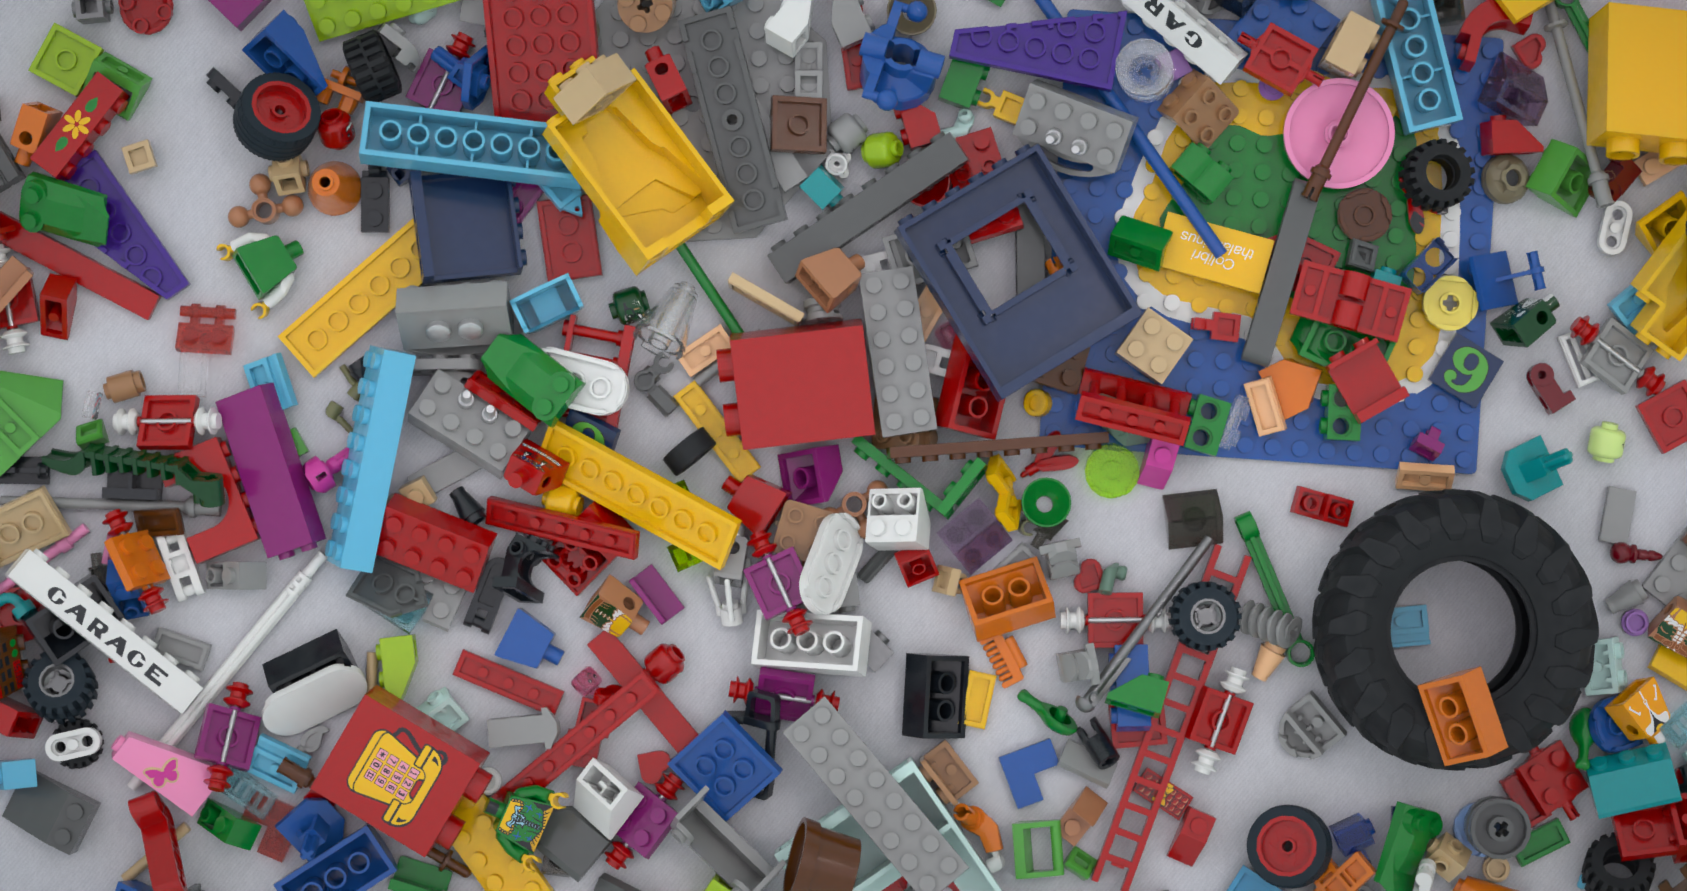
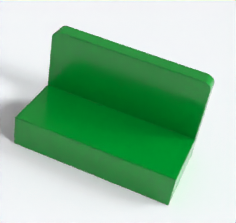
M1123 215L1111 232L1107 255L1159 271L1163 265L1165 248L1171 240L1173 232Z
M402 855L397 864L398 870L391 878L388 889L392 891H447L453 872L445 868L440 872L438 870L439 866Z

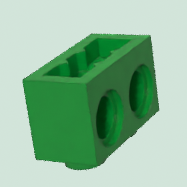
M1326 385V389L1321 390L1320 405L1325 406L1324 417H1320L1319 433L1323 434V440L1360 441L1361 424L1357 423L1347 404L1340 407L1335 403L1334 396L1339 391L1336 385ZM1336 419H1342L1346 424V430L1343 434H1337L1333 430V423Z
M1198 394L1196 399L1191 398L1187 414L1191 415V421L1182 448L1215 457L1232 403ZM1204 404H1211L1214 407L1215 415L1212 419H1205L1202 416L1201 408ZM1197 430H1202L1207 435V441L1202 446L1197 445L1193 441V435Z

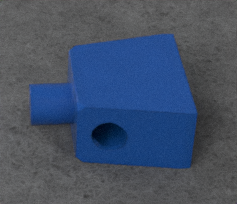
M520 607L517 609L494 655L537 669L543 659L558 666L565 651L551 644L556 635L554 631Z

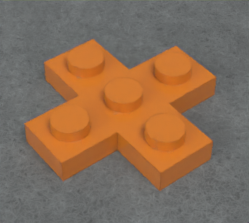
M1361 851L1355 852L1340 867L1331 858L1325 872L1313 882L1317 886L1313 891H1359L1358 889L1371 879L1377 870Z

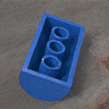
M367 823L273 885L277 891H366L396 872L398 868L384 840L373 826Z

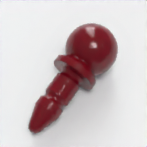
M1624 542L1615 543L1610 549L1611 559L1618 564H1624L1628 561L1634 564L1636 560L1655 561L1663 557L1662 554L1656 551L1637 549L1636 545L1632 544L1629 546Z

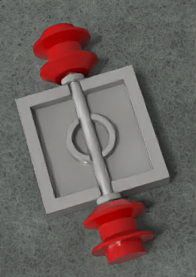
M1588 315L1583 318L1578 317L1570 326L1572 331L1570 337L1575 338L1579 336L1581 338L1580 345L1582 346L1591 343L1579 363L1621 395L1626 394L1636 378V388H1647V396L1657 395L1666 384L1664 373L1657 376L1655 374V366L1643 369L1654 349L1638 339L1612 317L1606 319L1600 330L1599 323L1593 325L1588 323L1590 319Z

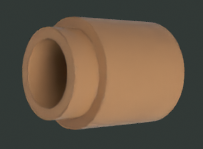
M129 370L106 377L107 383L103 384L106 398L108 400L112 399L114 403L138 397L141 395V392L146 391V384L140 370L135 372Z

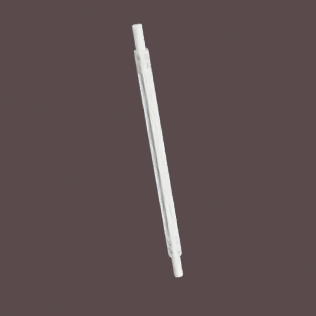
M319 550L303 571L299 570L159 742L173 747L177 746L205 712L206 705L214 701L311 583V577L327 559V556ZM134 775L127 786L136 791L143 781Z

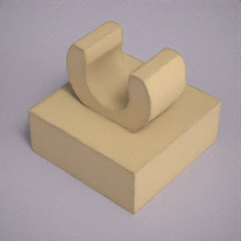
M146 139L121 148L129 174L133 175L158 167L150 140Z
M938 564L937 569L940 575L935 576L932 591L954 597L956 594H962L961 590L957 588L959 579H965L967 576L961 573L960 569Z

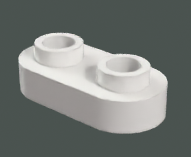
M1616 201L1613 205L1605 207L1597 237V246L1605 255H1616L1622 252L1626 246L1633 212L1629 204L1624 201ZM1614 210L1620 212L1621 217L1619 220L1613 218L1612 213ZM1608 237L1614 239L1615 244L1613 247L1607 245L1606 240Z
M92 727L54 734L47 740L45 751L48 757L54 761H65L91 755L100 749L102 736L98 730ZM86 736L92 738L93 743L91 746L84 743ZM59 742L65 744L66 749L64 752H60L57 749Z

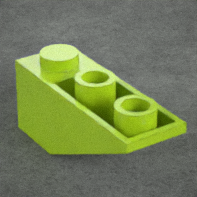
M416 634L380 638V644H376L377 660H382L383 671L379 672L380 687L385 688V690L402 700L405 698L419 661Z

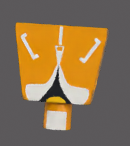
M1654 677L1634 680L1604 707L1629 740L1647 739L1650 745L1666 741L1660 727L1670 719V713Z

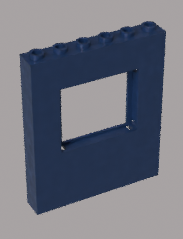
M1026 144L1014 152L1016 157L1007 161L1006 158H1003L991 166L993 171L984 175L981 171L968 179L970 184L960 189L958 185L944 194L946 199L937 203L935 199L921 207L923 212L913 217L911 213L898 221L899 227L894 231L998 402L1143 314L1039 144L1033 147ZM1025 203L1062 263L1063 268L994 310H991L952 245L1020 204Z

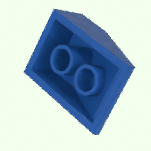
M285 10L281 11L263 27L242 49L264 73L279 72L294 76L308 85L312 92L315 93V96L327 87L304 29Z

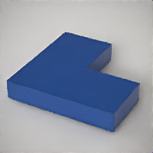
M1050 738L998 757L1017 809L1044 800L1034 774L1057 766L1058 758Z

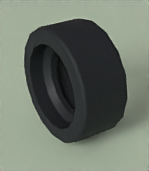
M701 427L674 447L663 458V461L674 475L678 476L707 454L716 445V442L705 428Z

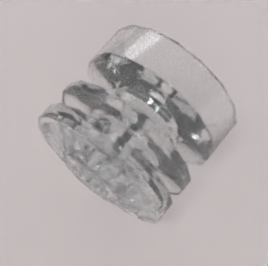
M1141 38L1131 41L1121 49L1116 58L1115 72L1118 82L1127 96L1138 102L1150 103L1160 100L1169 93L1174 84L1176 71L1171 55L1163 44L1153 39ZM1146 67L1148 70L1153 69L1150 72V78L1146 79L1144 75L1140 76L1142 74V68Z

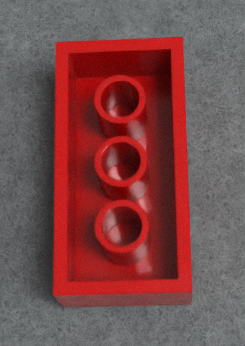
M955 333L935 414L937 426L995 440L1006 398L1000 402L996 400Z
M395 493L385 508L376 555L474 593L488 563L498 533Z

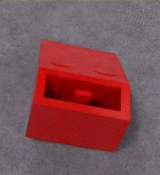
M595 501L578 516L633 529L622 516ZM554 541L551 544L555 547L553 553L560 556L559 559H542V561L578 596L618 556Z

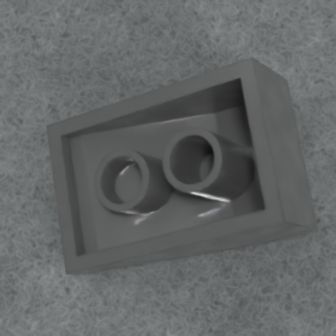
M36 771L37 787L15 789L2 817L42 842L68 855L76 853L101 802Z

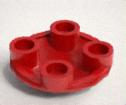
M118 0L123 22L129 29L138 34L151 35L160 32L169 24L173 16L174 4L172 0Z

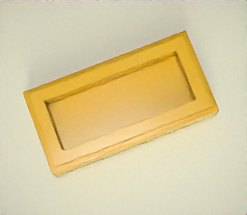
M969 670L965 705L966 720L964 721L966 726L985 730L996 675Z

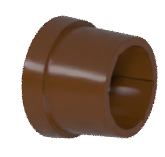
M803 817L797 827L789 851L784 874L783 891H852L860 863L861 840L821 827L820 822Z

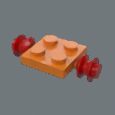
M115 509L105 515L106 519L102 522L103 525L110 526L111 530L107 535L112 536L104 544L126 591L142 588L143 592L140 594L138 601H145L147 605L143 612L150 611L151 615L159 613L166 609L165 604L169 602V599H162L160 594L164 588L154 585L162 584L171 579L154 544L153 538L148 533V529L129 533L133 522H126L125 520L128 511L121 512V509Z

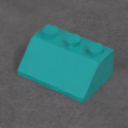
M1666 742L1589 759L1590 768L1586 771L1599 819L1682 801Z

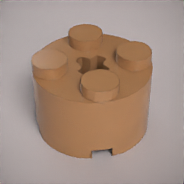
M618 0L617 2L618 12L622 21L633 31L650 33L662 28L671 19L676 7V0H651L653 4L650 6V10L648 7L642 6L641 3L644 0Z

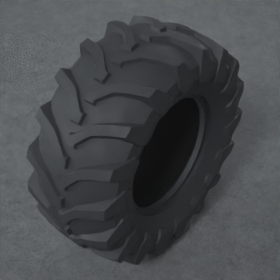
M1443 489L1421 492L1418 495L1400 499L1374 513L1375 516L1363 521L1349 533L1339 546L1341 550L1331 557L1323 572L1318 591L1321 593L1314 600L1312 615V637L1315 639L1313 646L1314 656L1324 686H1327L1331 700L1352 727H1356L1366 740L1382 751L1414 765L1419 764L1432 769L1465 771L1466 768L1478 769L1495 766L1511 760L1514 754L1528 753L1553 732L1552 727L1554 725L1560 726L1566 722L1582 693L1580 688L1587 687L1593 672L1594 644L1598 642L1599 624L1592 599V586L1584 569L1571 551L1569 544L1555 529L1528 509L1500 496H1489L1480 491ZM1463 561L1486 571L1501 585L1510 600L1515 616V639L1511 654L1501 671L1487 683L1508 748L1487 758L1444 766L1418 686L1407 677L1394 654L1391 641V621L1400 595L1415 577L1433 566L1446 562Z

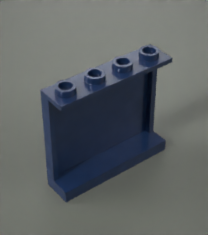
M421 170L409 172L408 182L422 285L521 275L523 266L527 265L526 250L520 247V239H523L522 223H517L516 213H520L518 197H513L512 187H516V182L451 174L421 176Z

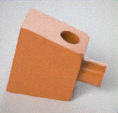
M40 102L22 103L10 140L11 145L19 148L14 160L16 163L27 167L31 166L32 160L30 157L61 119L62 111Z

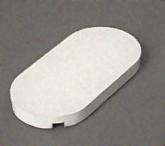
M554 347L542 348L543 351L586 383L568 408L598 416H606L617 412L625 404L629 395V380L626 373L617 364Z
M833 513L823 519L800 575L799 590L802 601L807 609L816 615L830 614L841 607L863 551V538H860L858 533L860 526L856 519L848 513Z
M333 664L270 695L265 701V706L261 712L263 723L270 732L277 735L290 736L299 734L357 705L367 692L365 675L358 667L353 665L351 667L344 666V664Z

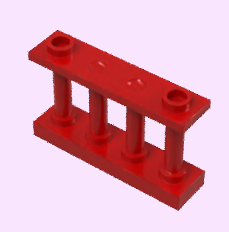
M570 314V319L564 321L562 336H566L564 350L572 352L574 335L616 343V346L620 347L619 356L613 357V359L583 353L578 354L613 362L621 367L628 377L637 328L624 325V330L614 332L577 325L578 317ZM570 408L565 411L562 417L568 416ZM622 408L606 416L590 415L618 428Z
M1085 367L1078 394H1081L1075 420L1184 446L1191 417L1186 416L1192 393ZM1102 393H1103V394H1106V395H1109V396H1112V397H1115V398H1111V397H1107V396H1103V395H1099V394H1102Z

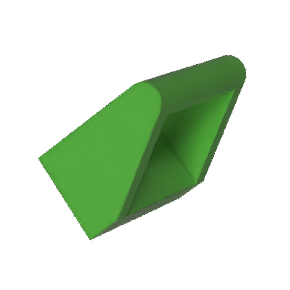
M105 51L93 60L81 92L98 71L110 81L133 93L127 108L122 113L116 114L129 121L147 92L153 78Z
M1060 819L1018 821L1013 823L1016 879L1064 875ZM1050 827L1053 869H1033L1031 828Z

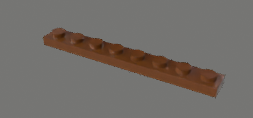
M1109 432L899 446L886 448L887 459H894L895 464L911 463L912 457H922V462L939 461L938 456L949 455V460L966 459L967 453H976L978 458L993 457V452L1004 451V456L1020 455V450L1031 449V454L1048 453L1047 448L1058 447V452L1075 451L1074 446L1085 445V450L1102 449L1101 444L1109 443Z

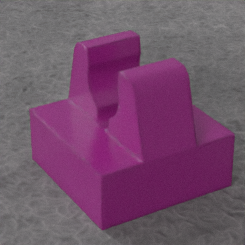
M1431 426L1425 434L1420 432L1412 440L1409 450L1434 461L1442 453L1445 446L1444 443L1438 441L1442 430Z

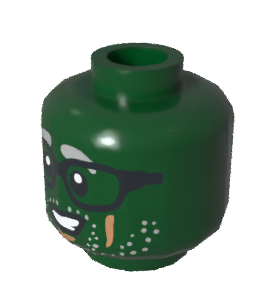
M636 286L614 292L612 296L613 302L608 304L612 318H618L622 325L646 319L647 312L651 311L645 291H640Z

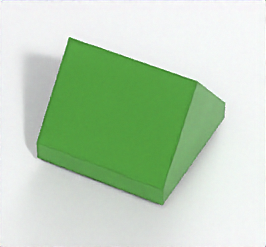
M102 419L76 427V443L82 450L90 443L98 445L109 442Z
M1075 846L1064 860V868L1085 881L1090 877L1097 860Z

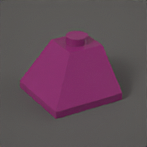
M839 444L778 454L783 488L792 492L788 500L807 505L829 501L843 472Z

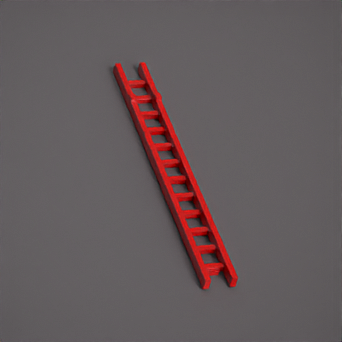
M1214 544L1200 582H1209L1211 576L1233 583L1230 592H1233L1236 596L1234 598L1236 601L1252 557L1243 556L1237 575L1234 577L1214 569L1222 546ZM1178 641L1164 678L1165 681L1169 682L1163 705L1185 712L1179 732L1157 724L1158 719L1151 717V728L1149 731H1145L1141 746L1137 751L1090 878L1092 881H1099L1104 864L1108 860L1111 861L1110 864L1121 869H1124V867L1128 868L1120 891H1129L1185 740V734L1203 685L1205 686L1218 648L1205 654L1186 647L1185 644ZM1183 653L1204 661L1198 680L1176 672ZM1173 679L1195 687L1188 706L1166 698ZM1154 730L1176 738L1169 758L1147 750ZM1144 756L1166 764L1160 783L1138 776ZM1135 782L1157 790L1150 809L1128 801ZM1125 808L1147 816L1140 835L1119 828ZM1116 834L1137 842L1131 861L1109 853Z

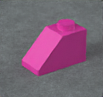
M1150 438L1149 443L1146 445L1136 483L1163 490L1173 471L1180 445Z

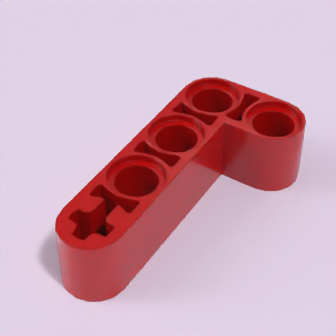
M155 790L128 800L130 813L141 829L153 891H188L175 825L167 805Z

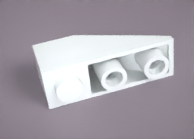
M783 0L780 10L775 16H770L765 23L766 43L794 58L809 39L814 0Z

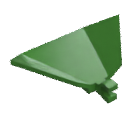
M0 371V477L61 419L64 380Z

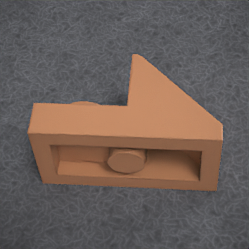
M1085 786L1060 818L1062 837L1075 847L1090 826L1093 827L1108 803Z

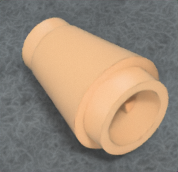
M1265 641L1264 644L1261 643L1254 670L1251 674L1266 682L1268 677L1286 657L1284 655L1286 649L1270 644L1269 641Z

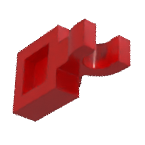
M1212 312V319L1191 318L1190 329L1210 331L1209 339L1237 343L1241 315Z

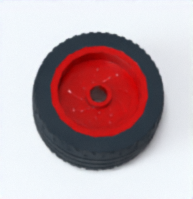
M279 72L259 75L247 84L235 105L233 114L234 132L239 142L249 152L262 159H268L269 161L293 159L310 145L316 134L321 117L319 101L315 93L312 92V89L294 76Z
M1280 805L1265 811L1255 820L1248 833L1247 853L1253 869L1263 880L1277 887L1301 888L1315 882L1325 872L1332 857V838L1328 827L1316 813L1301 806ZM1287 841L1293 844V848L1289 852L1285 851Z

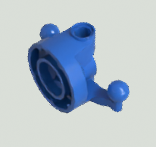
M894 0L887 24L880 26L871 33L865 32L859 51V56H862L859 78L863 88L862 98L872 100L883 111H903L918 107L928 100L934 90L936 79L940 77L945 60L944 55L928 51L922 44L910 38L895 37L902 12L906 13L909 20L919 23L927 17V7L921 1H913L910 4Z

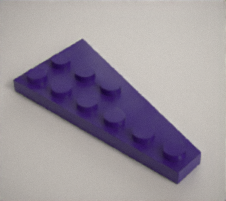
M1119 11L1112 14L1100 13L1076 18L1073 16L1037 20L1021 24L1009 23L994 27L982 26L955 29L949 59L1111 92L1127 11Z
M93 150L87 157L82 158L76 165L77 170L70 179H65V182L107 195L106 211L109 214L106 245L95 247L167 300H170L191 284L98 151Z

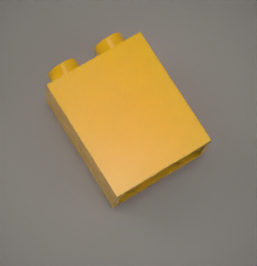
M1608 2L1589 18L1587 146L1606 147V157L1614 160L1636 159L1640 156V151L1659 153V163L1671 166L1687 165L1686 10Z

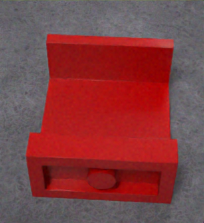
M1368 337L1361 339L1353 344L1355 350L1348 354H1345L1342 350L1328 358L1331 364L1325 366L1358 424L1410 396L1405 386L1401 387L1377 346V343H1379L1377 338L1371 341Z

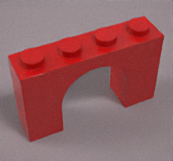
M214 437L192 446V450H182L175 453V457L179 458L189 456V461L201 472L222 474L224 488L229 498L227 513L219 524L186 538L196 564H202L261 539L246 492H243L240 485L241 478L237 466H233L229 458L232 455L231 448L226 440L222 441L221 437ZM175 476L171 480H162L167 488L176 486Z

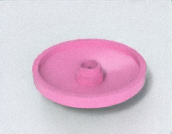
M1347 78L1323 80L1320 87L1314 84L1304 90L1289 108L1283 127L1284 147L1291 164L1307 180H1309L1312 174L1310 172L1311 167H1315V165L1320 163L1359 81ZM1371 87L1368 88L1329 168L1332 177L1330 181H1326L1325 188L1345 189L1360 185L1374 177L1389 159L1395 139L1394 121L1386 102Z

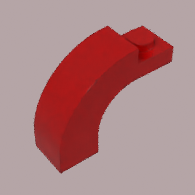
M1487 0L1478 5L1468 15L1454 41L1461 44L1457 59L1461 60L1459 70L1471 71L1476 63L1482 36L1494 30H1505L1524 35L1531 25L1533 14L1513 24L1495 0Z

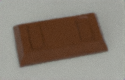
M180 508L133 511L137 532L148 529L151 537L183 535L185 532Z

